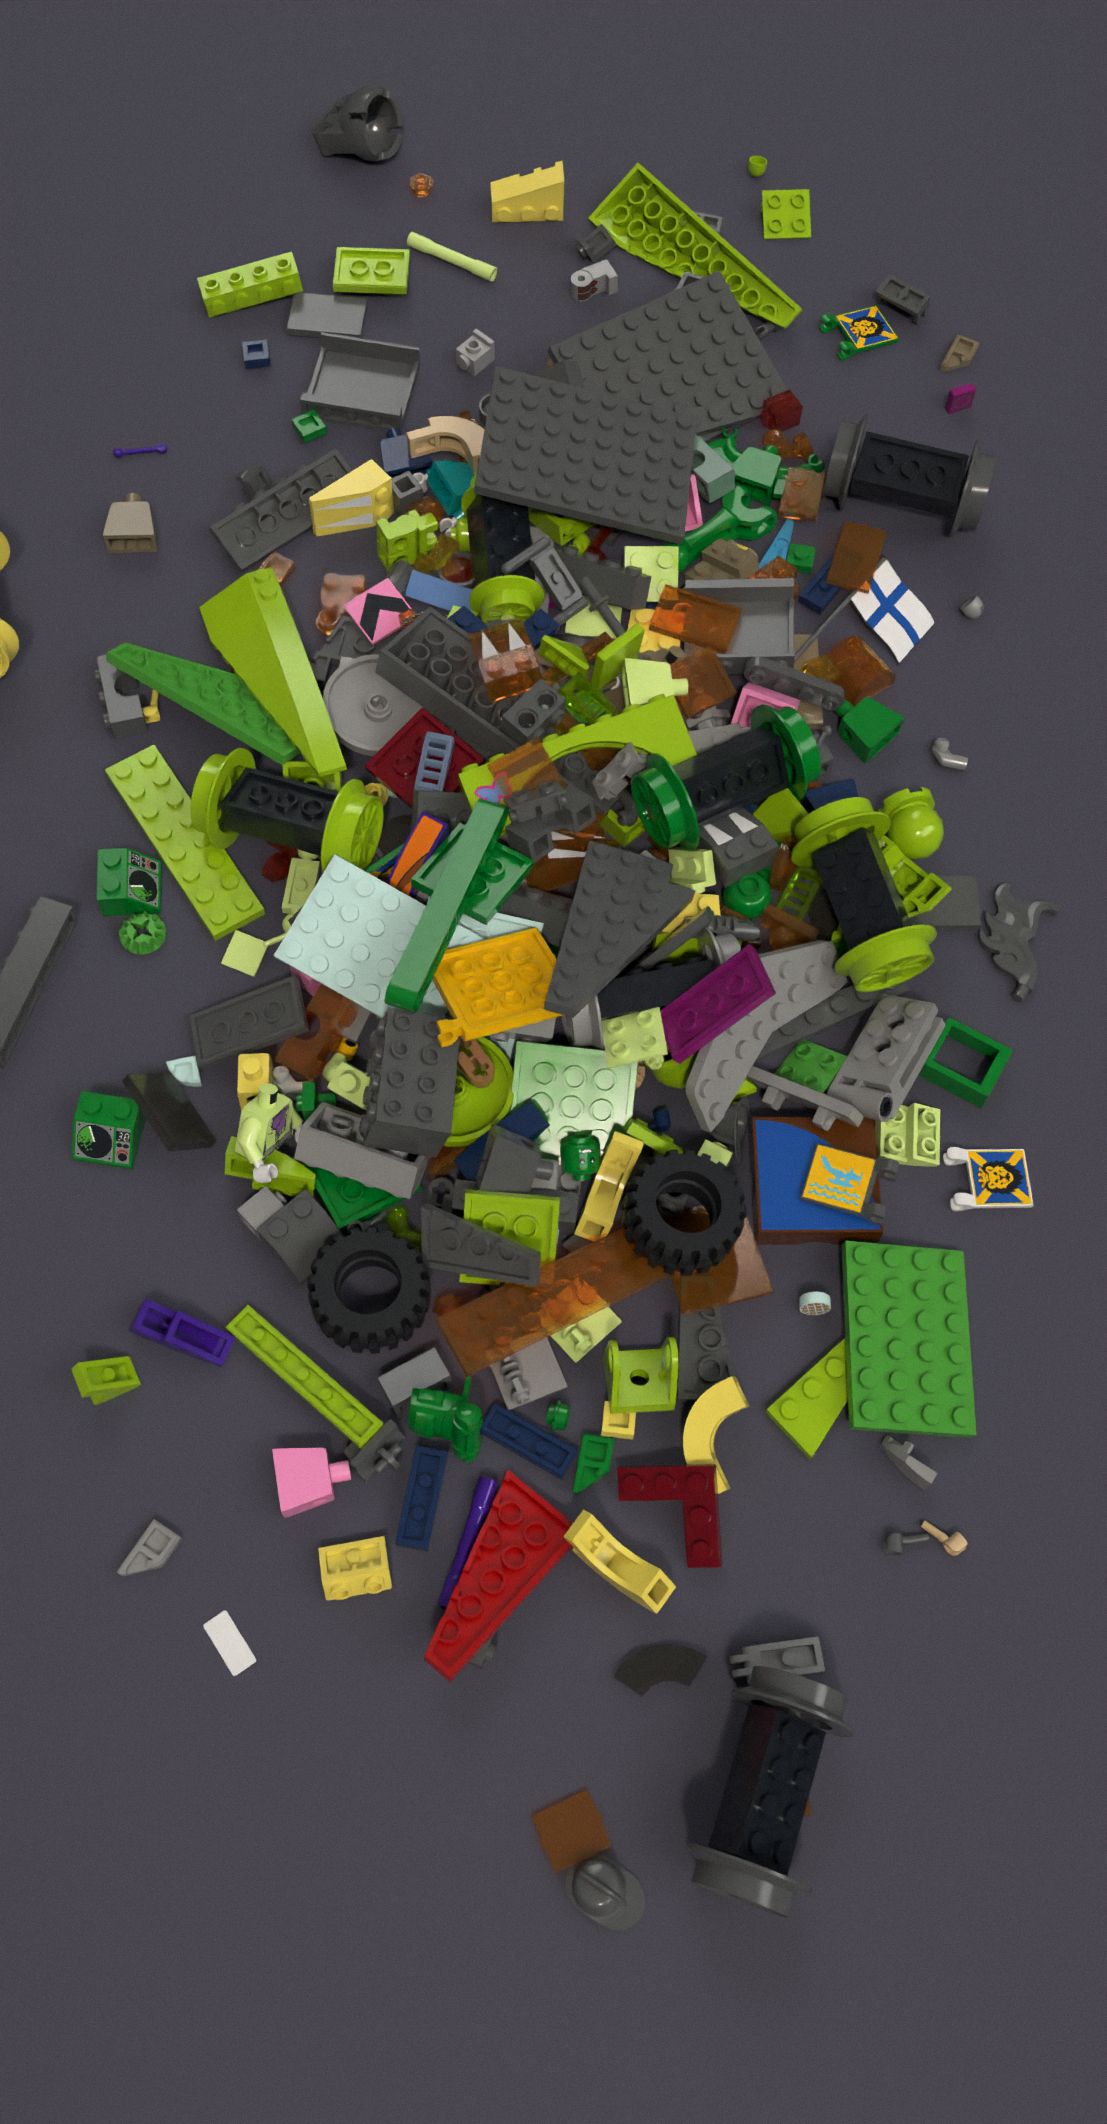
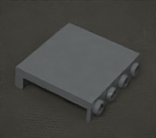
M321 332L322 348L308 392H302L300 398L302 414L315 410L320 419L325 422L386 432L392 428H398L402 432L420 369L419 347Z
M794 578L685 580V655L683 657V665L690 670L691 675L744 674L745 662L752 657H763L794 669Z

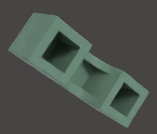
M695 434L691 471H693L696 477L698 493L709 503H712L735 490L734 477L736 472L731 463H727L720 457L717 450L710 448L701 436Z

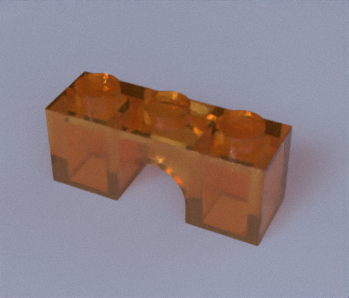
M323 984L320 985L306 1008L313 1018L320 1021L319 1032L315 1037L308 1040H302L295 1036L288 1038L275 1057V1061L280 1066L286 1067L289 1072L305 1081H313L314 1077L318 1078L322 1074L326 1065L324 1061L330 1052L333 1053L338 1048L341 1042L340 1035L345 1027L352 1025L357 1015V1007L352 1000Z

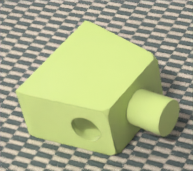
M624 658L621 680L625 708L633 704H638L639 707L649 703V699L660 694H664L665 697L670 695L686 696L688 694L687 678L672 679L671 668L668 663Z

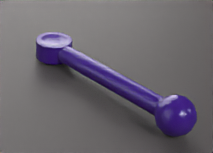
M159 443L154 447L124 450L117 447L113 450V455L116 458H120L123 455L148 452L165 454L167 446L165 443Z

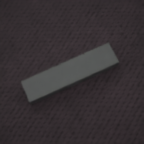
M709 906L705 907L625 970L618 978L625 977L627 972L636 969H643L644 973L649 972L710 924L715 913Z

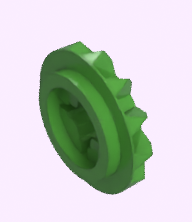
M145 910L142 914L136 915L132 913L128 920H123V925L119 930L120 941L123 947L131 953L139 955L152 953L163 944L166 938L164 922L156 913L154 915L148 914ZM147 927L149 935L141 934L138 937L135 928L142 930Z

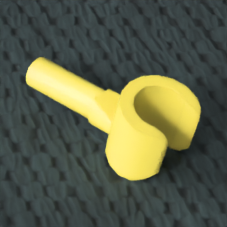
M154 689L152 690L151 706L142 707L146 724L160 721L158 710L159 692Z

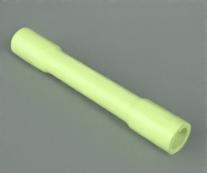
M411 232L407 238V246L433 255L490 282H493L496 278L497 267L472 259L415 232Z

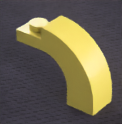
M617 1131L614 1132L601 1159L600 1168L596 1172L574 1232L575 1235L601 1245L604 1244L613 1225L626 1183L642 1151L644 1142Z
M731 1376L713 1385L698 1398L689 1412L683 1433V1449L687 1465L716 1464L718 1494L731 1488L715 1454L714 1438L716 1431L727 1417L749 1407L736 1376Z
M584 1509L563 1536L574 1547L572 1551L591 1569L623 1594L655 1614L660 1611L676 1588L660 1568L646 1562L624 1547L591 1513Z

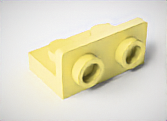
M384 1536L318 1548L321 1580L326 1600H343L351 1596L367 1593L375 1594L392 1588Z

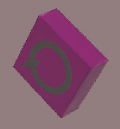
M973 383L950 389L945 405L948 414L971 407L976 392Z

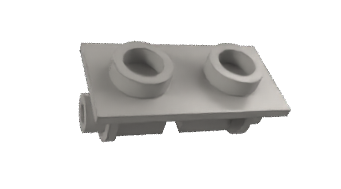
M629 742L620 750L613 760L592 780L599 799L605 798L610 800L611 798H616L629 784L627 779L623 777L627 775L632 778L634 774L646 767V755L642 752L637 754L632 742Z

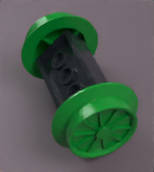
M762 704L755 707L752 712L751 731L672 766L658 753L648 755L645 770L634 774L631 778V792L638 815L646 831L660 848L666 850L679 844L682 848L694 850L699 844V829L786 788L792 792L798 801L802 800L807 793L808 784L818 780L820 777L821 758L817 743L809 726L795 709L785 706L774 710L772 707Z

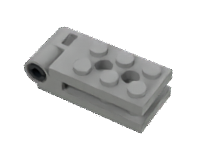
M883 994L832 1082L827 1095L853 1105L865 1118L881 1122L894 1119L946 1026L942 1018L935 1017L938 1013L936 1004Z

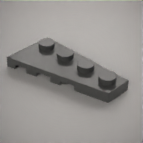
M428 1203L421 1207V1255L423 1263L426 1264L427 1268L532 1287L540 1283L541 1252Z

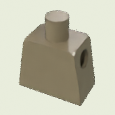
M128 493L125 496V502H113L111 504L103 531V538L108 553L158 552L150 504L146 501H141L140 495Z

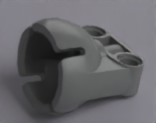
M364 86L353 94L341 97L314 126L312 134L323 156L355 154L366 161H385L396 154L401 145L402 135L398 133L390 134L392 129L403 128L401 107L394 94L379 86Z

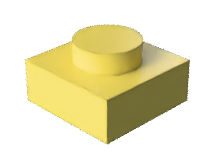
M605 1401L601 1436L633 1440L636 1413L610 1414L609 1401Z

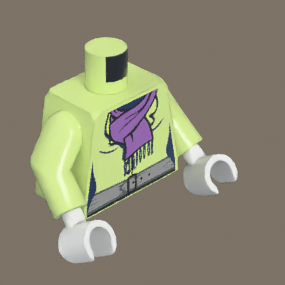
M271 1083L260 1085L259 1094L243 1107L235 1145V1152L245 1156L250 1164H254L253 1178L259 1183L271 1182V1178L278 1177L277 1167L272 1163L264 1164L263 1161L293 1135V1129L296 1130L295 1140L298 1142L300 1129L303 1125V1119L293 1108L292 1100L283 1094H279L277 1086Z

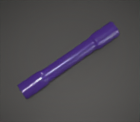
M482 1476L478 1479L466 1525L451 1571L446 1577L437 1605L443 1609H446L453 1590L460 1579L466 1561L482 1528L485 1516L490 1509L498 1484L493 1479Z

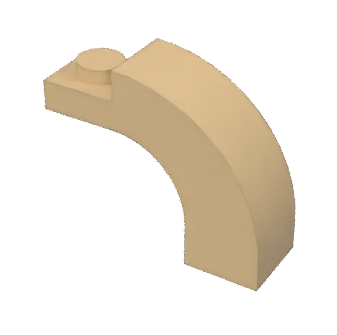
M460 417L428 418V427L406 432L408 452L411 459L438 451L458 453L466 459L473 475H475L478 469L484 429L478 424Z

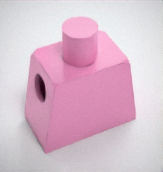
M326 1448L272 1449L280 1509L284 1518L333 1501L335 1499L333 1483L352 1480L349 1460L330 1463Z

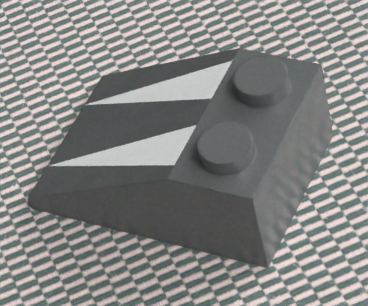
M743 808L700 828V839L697 848L712 850L715 874L724 887L740 881L745 875H752L774 864L779 845L764 824Z

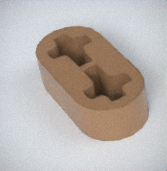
M460 1036L459 1046L469 1047L471 1057L468 1058L463 1051L459 1052L458 1068L473 1086L477 1088L489 1086L494 1080V1065L475 1039L465 1041L463 1036ZM476 1064L482 1071L486 1069V1076L476 1075L474 1065Z

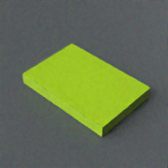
M337 247L333 291L407 294L410 249Z

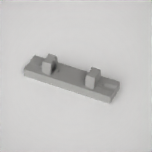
M752 1066L747 1075L759 1088L766 1090L762 1102L767 1107L778 1111L785 1098L814 1109L816 1113L812 1122L818 1128L829 1131L835 1119L859 1128L864 1118L853 1105Z

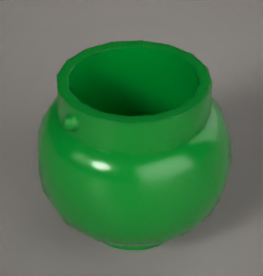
M758 873L743 876L740 881L725 887L723 891L724 904L730 916H735L737 919H745V921H753L761 916L768 909L772 898L770 885Z

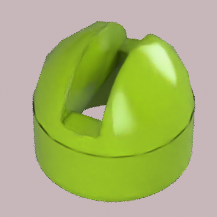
M751 156L748 161V172L753 177L763 175L767 167V159L762 156Z

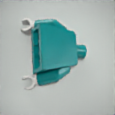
M446 459L434 461L432 467L426 470V474L415 473L413 476L423 488V493L427 491L428 483L447 515L454 516L452 519H442L439 524L440 532L449 528L445 532V538L451 539V527L456 526L458 518L467 517L462 511L461 499L464 492L470 487V481L474 475L468 463L454 462Z

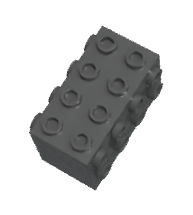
M388 1007L383 1018H378L376 1030L371 1032L369 1049H373V1057L368 1059L366 1077H370V1084L365 1087L362 1101L364 1105H367L366 1115H362L359 1133H364L363 1145L436 1158L451 1134L460 1036L452 1045L441 1048L437 1040V1035L441 1034L437 1027V1021L448 1018L417 1012L413 1013Z

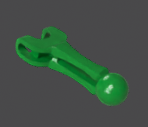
M740 485L723 496V508L713 518L692 532L685 534L682 544L667 541L661 546H679L678 574H680L688 565L702 555L701 551L719 538L728 541L729 539L736 540L738 538L757 540L763 537L775 527L778 518L777 512L767 505L758 509H749L751 491L745 486Z

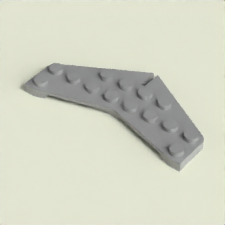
M817 940L758 954L776 994L699 1050L687 1080L685 1091L701 1130L712 1132L724 1118L725 1112L771 1033L833 995L847 982L846 977L838 975L834 969L839 957L832 942Z

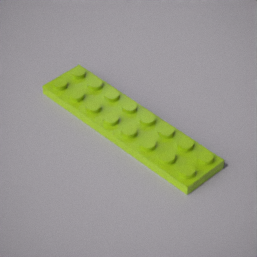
M155 745L105 769L106 775L215 941L265 915L263 906L225 849L213 847L208 839V835L194 828L190 811L191 799Z

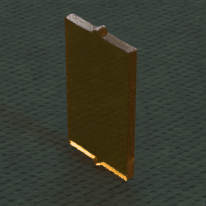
M845 521L826 583L843 587L846 591L851 589L868 594L887 531L871 528L868 524L860 525Z

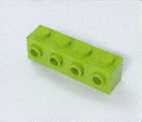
M292 252L197 278L209 318L303 292Z

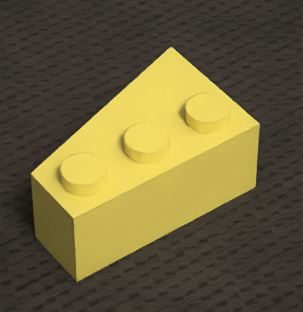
M563 160L555 162V166L542 170L539 167L534 169V173L520 177L519 174L491 182L492 223L563 221Z

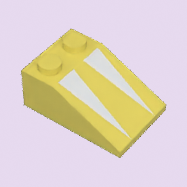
M371 459L311 496L309 504L315 536L374 527L377 520L389 519L394 514L391 477Z

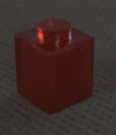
M789 389L764 399L763 412L760 415L761 421L764 426L769 428L773 435L800 424L803 406Z

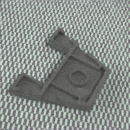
M343 616L326 639L322 649L319 652L317 651L312 657L310 665L318 686L325 687L330 665L339 666L341 656L354 659L364 655L379 654L380 650L398 635L397 631L372 646L351 617Z

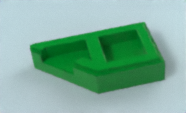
M583 1433L573 1495L580 1494L609 1473L614 1438Z

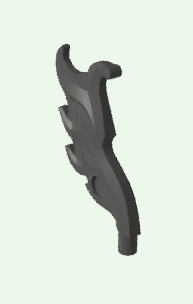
M1004 883L997 888L994 895L998 914L992 916L989 910H986L984 915V921L991 936H986L983 931H980L979 941L987 951L995 953L992 957V962L995 966L1018 982V988L1013 993L1012 998L1017 1002H1022L1028 993L1031 994L1038 973L1037 963L1028 946V942L1033 941L1036 936L1040 914L1050 912L1053 915H1057L1060 907L1043 900L1034 903L1018 900L1008 890L1012 883Z

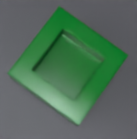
M315 410L291 419L292 427L304 443L327 434L326 426Z
M790 543L785 570L811 575L816 547Z

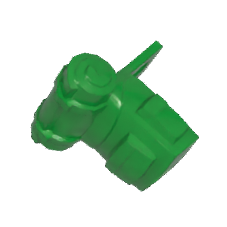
M467 1373L462 1396L438 1390L413 1388L408 1415L409 1430L422 1437L430 1439L439 1437L452 1441L454 1454L466 1463L477 1459L482 1445L480 1431L483 1426L481 1409L476 1404L469 1403L472 1373Z

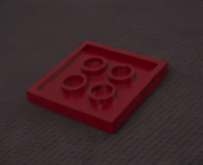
M423 707L365 764L366 771L411 809L413 808V791L426 732L449 735L454 737L455 748L444 791L458 792L461 789L458 774L462 773V768L477 763L478 766L485 764L482 756ZM429 756V759L443 761V758ZM430 767L426 768V770L438 773L441 772L440 769ZM429 778L423 779V782L438 785V780Z

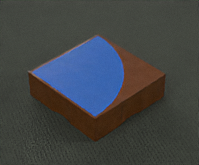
M752 1117L748 1129L750 1172L754 1183L752 1202L754 1245H798L807 1242L841 1245L845 1241L878 1243L883 1234V1224L882 1226L875 1225L860 1216L800 1200L817 1143L877 1159L874 1120L864 1117L858 1128L835 1119L829 1131L818 1128L812 1122L814 1117ZM878 1175L869 1203L881 1204Z

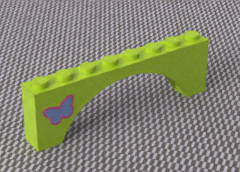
M664 694L657 695L649 699V703L640 707L638 704L630 705L622 710L623 713L613 717L611 714L603 715L595 720L596 723L585 726L584 723L570 728L569 733L565 735L552 734L543 738V743L532 746L531 743L516 748V753L505 756L504 753L489 758V763L478 766L477 763L462 768V773L458 774V781L470 812L472 813L480 798L507 806L503 799L510 797L513 792L522 790L547 765L563 756L580 750L591 748H615L622 750L629 742H632L637 754L642 752L647 757L652 753H658L672 766L696 756L697 753L674 695L667 697ZM542 748L547 757V760L509 779L504 771L499 772L496 777L493 776L496 772ZM509 814L500 837L507 835L505 828L511 824Z

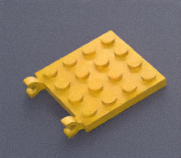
M537 927L445 951L432 979L453 1020L437 1021V1027L441 1033L437 1035V1040L441 1048L452 1045L459 1036H463L465 1041L563 1016L543 1009L557 959Z

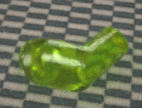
M396 1207L388 1215L387 1222L390 1230L396 1231L398 1239L405 1236L411 1241L413 1247L420 1249L421 1233L409 1228L407 1211L402 1207Z

